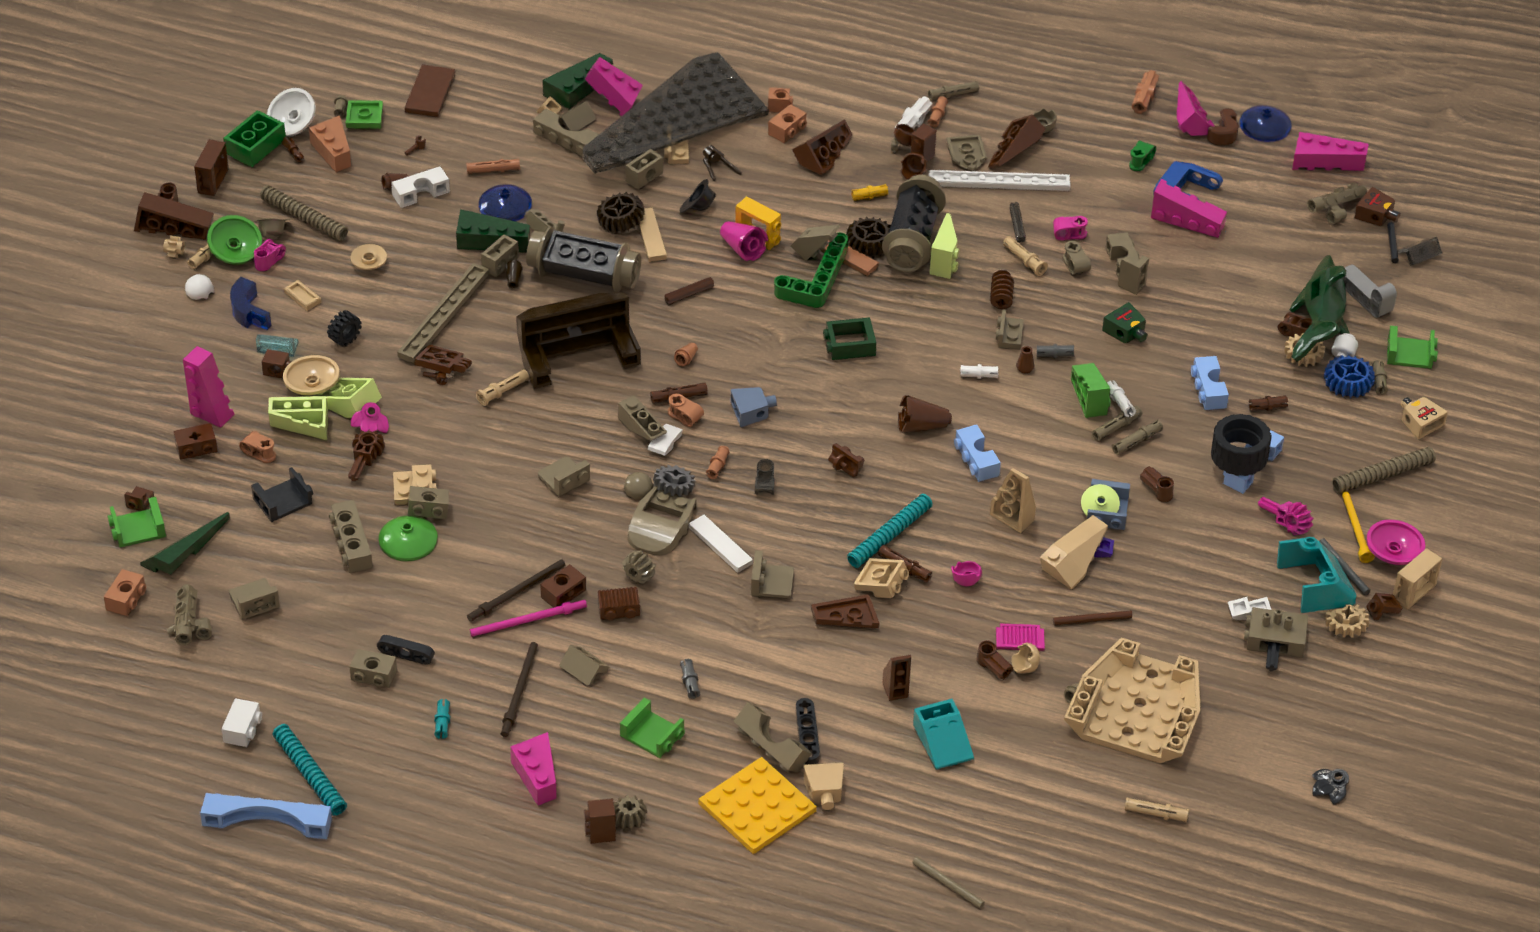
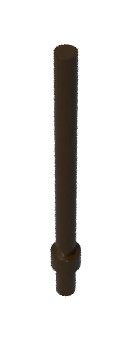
M560 559L490 602L482 603L478 606V609L467 615L468 620L473 621L482 615L485 616L491 613L493 608L566 565L564 560Z
M536 642L530 643L508 712L504 714L502 720L503 727L500 733L503 737H508L511 726L515 723V714L538 648Z

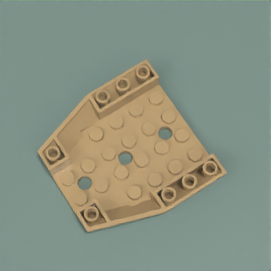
M1120 638L1083 674L1064 720L1081 739L1157 763L1181 757L1200 713L1198 661L1179 655L1175 665L1139 654L1140 643ZM1147 675H1155L1156 677L1149 678ZM1136 703H1141V704H1143L1144 706H1143V707H1138V706H1136L1135 704H1136ZM1124 732H1129V733H1131L1132 735H1131V736H1125V735H1123L1122 733H1124Z

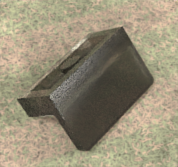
M1437 237L1427 238L1398 250V253L1406 252L1410 266L1442 254Z

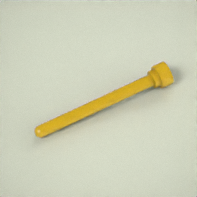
M1344 492L1342 497L1360 547L1358 551L1359 559L1362 563H1369L1374 560L1375 555L1367 546L1350 494Z

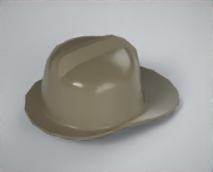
M264 218L254 222L258 224L261 235L267 239L274 240L283 234L285 221L292 220L293 218Z

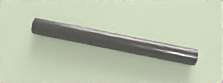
M1322 538L1319 542L1337 558L1345 574L1364 595H1368L1371 590L1326 539Z

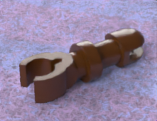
M285 136L282 144L293 155L296 162H302L301 159H304V156L299 152L295 141L292 138L288 140Z

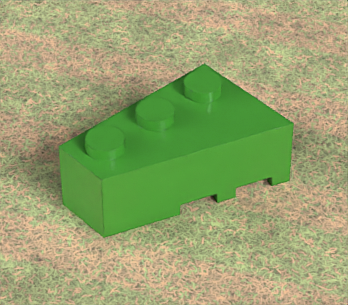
M1089 363L1072 366L1071 382L1085 418L1107 415L1108 407L1111 406L1109 397L1110 387L1095 364Z

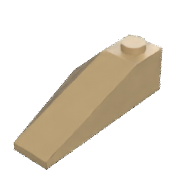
M1012 468L1003 481V485L998 489L996 496L991 501L990 515L1021 533L1035 520L1036 505L1029 477Z
M1092 515L1053 543L1040 557L1042 570L1073 590L1085 577L1087 568L1094 558L1097 547L1100 546L1108 525Z

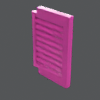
M1000 623V627H996L997 649L1020 650L1018 648L1019 645L1031 643L1039 651L1045 650L1044 629H1040V625Z

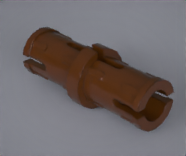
M1286 395L1278 397L1265 396V398L1249 399L1251 404L1248 405L1250 411L1263 409L1271 411L1272 408L1288 407V398Z

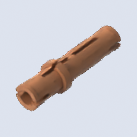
M519 159L466 163L467 174L495 171L504 173V171L520 170Z

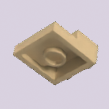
M431 464L412 466V471L393 472L395 505H408L410 486L437 488L436 483H432V481H436V470H432Z
M869 558L853 585L855 590L873 591L875 597L893 598L895 593L898 594L900 592L903 580L908 579L909 571L904 560Z

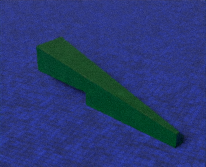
M229 512L220 515L140 562V565L155 573L161 570L171 575L191 553L196 555L230 519Z

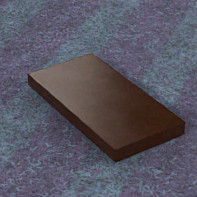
M422 65L405 105V112L439 117L454 79L455 69Z

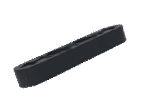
M801 698L796 702L799 742L808 750H812V757H809L805 765L818 764L820 749L814 703L811 699ZM803 707L807 708V714H804ZM804 721H809L812 723V725L806 727L803 726L801 723ZM805 737H811L814 739V741L805 742L803 739Z

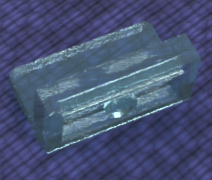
M257 334L256 337L257 353H266L267 349L287 352L290 357H294L299 343L298 339L262 334Z

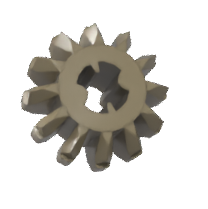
M641 550L630 552L622 562V569L626 571V576H629L630 581L634 580L636 584L648 582L656 573L654 569L656 566L652 563L653 559H650L648 554H644Z
M627 794L625 798L619 797L618 802H614L616 826L621 825L622 829L629 827L632 831L634 826L640 828L641 823H645L647 807L644 805L643 799L638 800L636 795L630 798Z

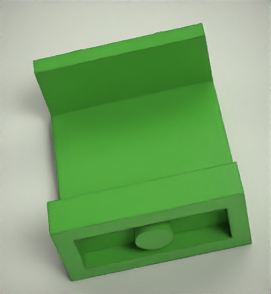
M1390 325L1387 339V364L1432 369L1433 362L1437 361L1438 351H1435L1438 343V338H1435V330H1431L1429 340L1397 337L1398 326Z
M156 497L148 498L150 509L116 516L114 506L110 507L111 515H107L110 527L114 526V529H111L113 540H118L119 547L166 537L164 522Z
M645 697L620 722L621 737L658 758H661L665 752L668 753L673 744L680 740L685 733L684 719L680 718L675 724H672L651 712V701Z

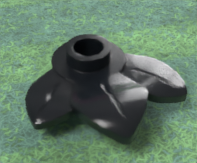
M1320 769L1312 775L1317 781L1313 785V796L1329 795L1333 805L1338 804L1346 796V786L1349 783V775L1345 770L1335 769L1331 771ZM1338 776L1342 777L1340 780L1335 779Z

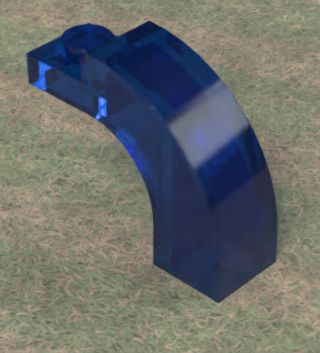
M240 276L230 291L231 308L234 318L246 328L253 324L268 330L272 326L270 312L250 304L257 297L256 282Z

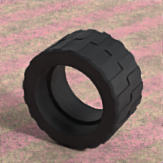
M1233 414L1219 420L1214 428L1211 458L1214 464L1222 471L1237 476L1253 475L1263 470L1269 458L1272 438L1269 427L1259 418L1244 414ZM1242 442L1249 444L1252 447H1237L1230 443Z

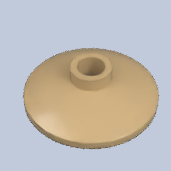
M375 244L361 245L351 253L352 264L362 270L377 269L384 265L387 260L386 251L381 246Z

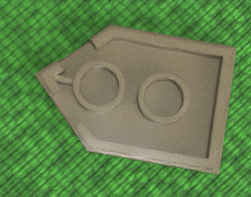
M981 135L946 137L953 163L967 170L975 171L987 160Z

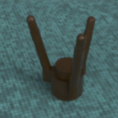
M709 145L703 150V156L705 157L703 162L706 164L713 181L716 178L710 162L717 163L721 160L740 175L742 174L713 145Z

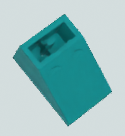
M953 699L914 709L913 726L936 770L974 759L960 712Z

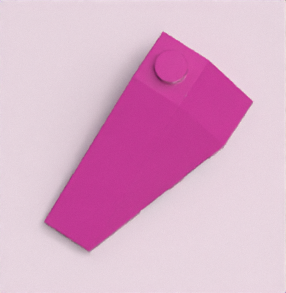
M1181 81L1179 82L1176 117L1179 122L1178 127L1183 133L1187 132L1191 136L1207 135L1208 128L1215 125L1211 120L1208 121L1206 117L1208 114L1200 106L1201 103L1194 92Z

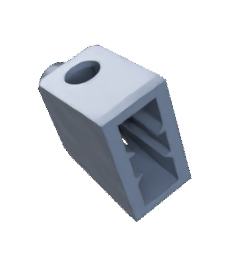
M760 387L731 389L730 403L740 427L767 419L768 408L777 406L775 395L765 397Z

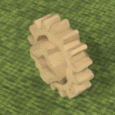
M1295 334L1294 338L1290 336L1289 340L1285 343L1284 354H1287V359L1292 358L1293 347L1301 338L1298 334ZM1323 341L1317 343L1304 358L1299 360L1298 366L1304 364L1305 367H1308V364L1315 366V362L1320 363L1325 353Z
M1358 604L1356 606L1346 605L1344 608L1329 609L1325 617L1326 626L1329 627V631L1335 630V635L1341 633L1343 637L1350 635L1353 638L1354 634L1360 636L1361 631L1366 632V628L1369 626V614L1365 613V608L1359 609Z

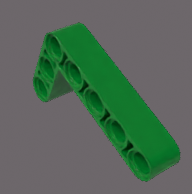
M838 232V235L829 242L812 282L785 275L777 276L774 279L775 296L781 300L813 308L824 306L848 252L847 235Z

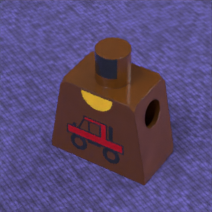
M1371 187L1357 204L1354 218L1377 226H1383L1388 219L1397 222L1401 213L1394 210L1395 200Z

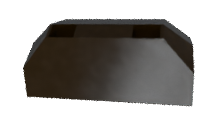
M597 293L530 308L516 316L517 337L522 362L529 374L533 389L552 385L549 378L551 368L547 358L612 344L623 368L641 365V348L629 324V296L624 293Z

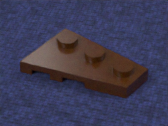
M869 594L811 604V611L816 624L879 628V620Z

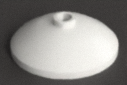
M287 89L273 99L269 105L267 115L285 123L286 137L295 136L304 131L312 122L316 110L315 101L303 89Z

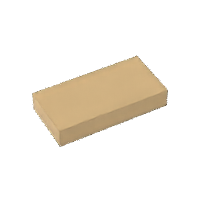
M299 280L284 288V293L306 311L321 303V298Z

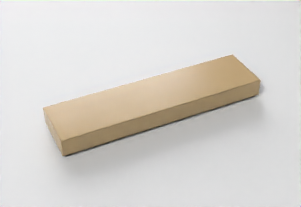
M645 208L644 220L640 221L638 226L649 262L666 260L667 254L653 208Z

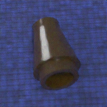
M511 260L505 266L508 287L517 288L523 267L519 261Z

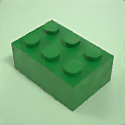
M257 110L223 138L224 142H226L227 155L251 167L255 166L282 143L286 136L285 123Z

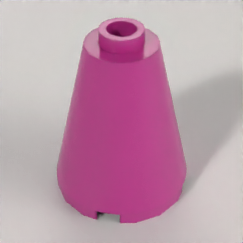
M727 221L720 229L721 237L745 261L757 260L766 249L764 245L765 241L768 242L767 233L760 227Z

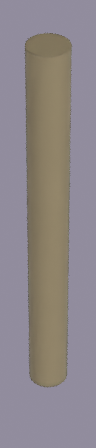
M919 857L913 860L915 866L981 909L984 906L985 901Z

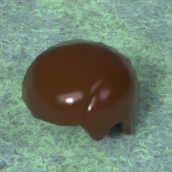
M897 124L894 136L897 142L909 147L911 146L912 133L915 130L907 124Z
M908 153L901 161L902 169L900 172L905 179L909 180L913 176L924 175L927 170V161L920 153Z

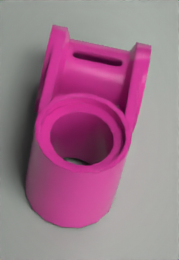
M1084 216L1056 218L1053 221L1055 238L1061 241L1082 240L1086 238L1087 218Z
M271 239L265 240L261 246L254 250L255 268L258 271L269 270L277 261L283 258L286 247L282 244L274 243Z

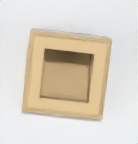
M550 96L536 112L540 114L545 109H548L558 114L563 107Z

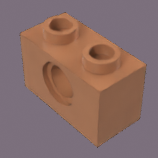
M790 104L768 121V135L783 143L787 142L806 127L807 113Z
M122 569L104 595L106 610L128 616L131 610L135 609L141 595L143 596L146 592L144 575Z

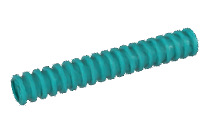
M923 493L916 497L903 510L849 552L847 555L848 562L853 567L859 568L865 561H868L869 558L876 554L882 545H887L889 541H892L905 528L932 508L931 498Z
M287 724L278 725L273 730V737L301 772L308 784L311 785V788L314 789V792L323 804L331 806V814L336 816L343 813L347 808V802L337 792V789Z

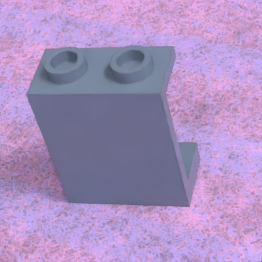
M1092 479L1091 486L1102 484L1115 490L1120 500V506L1117 513L1088 509L1087 519L1094 515L1107 524L1108 528L1125 530L1130 483ZM1102 498L1098 499L1099 503L1105 502Z

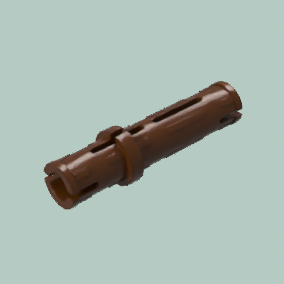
M706 382L677 388L667 387L663 390L651 391L650 398L652 403L669 401V397L672 394H681L685 398L708 394Z
M882 545L879 549L878 556L884 559L904 560L910 576H915L925 583L931 579L932 571L919 565V562L906 558L886 545Z

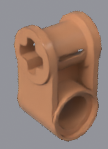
M672 394L669 397L668 403L670 407L668 415L685 426L692 427L704 415V410L699 404L692 402L683 395Z
M252 431L239 443V447L244 454L254 457L263 463H271L276 459V453L273 451L274 441L257 431Z

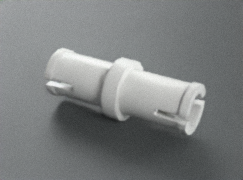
M978 364V366L961 365V377H977V379H981V377L998 378V366H982V364Z

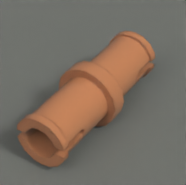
M940 96L937 99L928 120L929 126L936 128L939 125L948 104L947 98Z
M719 446L716 455L711 458L710 466L706 471L708 478L716 479L720 470L724 468L725 460L730 453L728 447Z

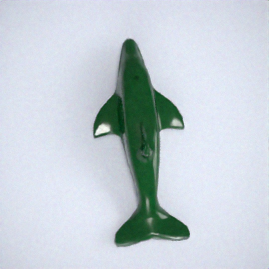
M1330 255L1322 259L1310 281L1289 309L1294 313L1306 304L1312 319L1311 326L1301 336L1292 351L1291 357L1296 362L1304 358L1317 343L1333 338L1338 333L1340 335L1343 333L1350 334L1343 319L1346 308V290L1343 277L1346 276L1347 271L1341 265L1335 266Z

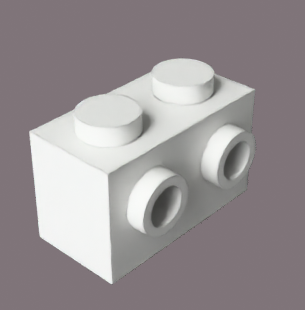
M235 698L221 729L224 743L248 746L250 739L253 740L255 736L256 725L260 724L262 720L259 703Z

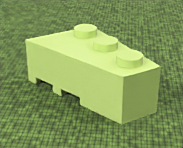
M326 396L269 397L268 415L270 426L327 440L328 405Z

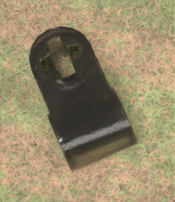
M762 459L757 463L755 495H758V493L774 495V463L769 459Z

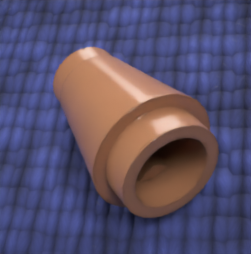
M691 342L678 349L674 355L675 362L679 366L689 365L698 351L697 345Z

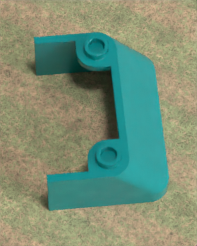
M1314 537L1279 541L1278 569L1316 564L1321 573L1318 584L1302 586L1301 613L1344 608L1346 605L1353 606L1356 603V592L1340 563L1322 543Z

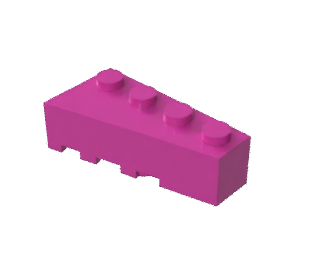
M1299 132L1292 170H1298L1299 167H1307V170H1314L1315 167L1325 170L1340 168V170L1364 171L1369 144Z
M196 346L183 359L190 414L221 428L235 414L233 409H229L228 403L230 400L227 395H224L222 390L224 384L217 376L219 370L213 354Z

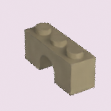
M1128 232L1107 235L1105 249L1110 260L1117 259L1115 273L1119 280L1121 260L1125 258L1136 263L1139 260V252L1135 251L1134 241L1130 239Z

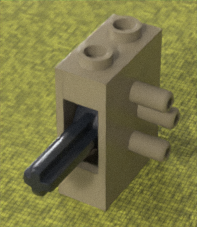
M1252 607L1251 615H1247L1245 625L1249 627V630L1245 629L1244 641L1247 642V650L1267 653L1266 669H1269L1270 672L1277 670L1279 655L1303 658L1308 615L1282 612L1279 609L1269 610Z

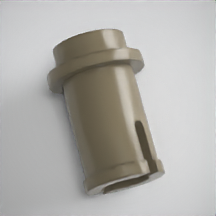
M339 95L334 100V115L343 117L348 100L345 96Z

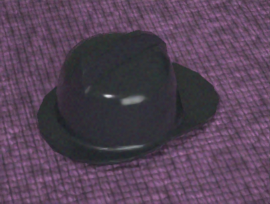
M704 179L699 183L693 193L680 207L679 211L681 213L689 208L704 211L710 207L716 194L708 186L709 180Z

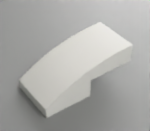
M665 424L663 427L667 433L651 441L648 450L665 456L673 449L674 442L682 436L683 429Z
M1247 597L1228 602L1232 618L1236 620H1246L1247 615H1251L1252 607L1271 610L1267 597L1249 602Z

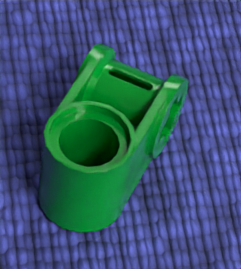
M1139 140L1130 152L1132 159L1129 163V168L1133 171H1142L1154 158L1156 146Z

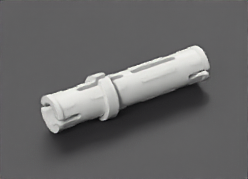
M1108 381L1111 399L1118 404L1126 417H1129V415L1130 417L1134 416L1136 409L1124 395V390L1117 385L1116 381Z

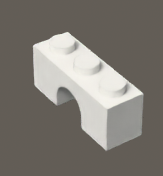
M441 167L391 182L392 196L401 208L417 203V193L421 191H427L433 197L450 192L449 178Z

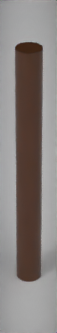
M1129 610L1053 617V625L1129 619L1133 615L1132 611Z

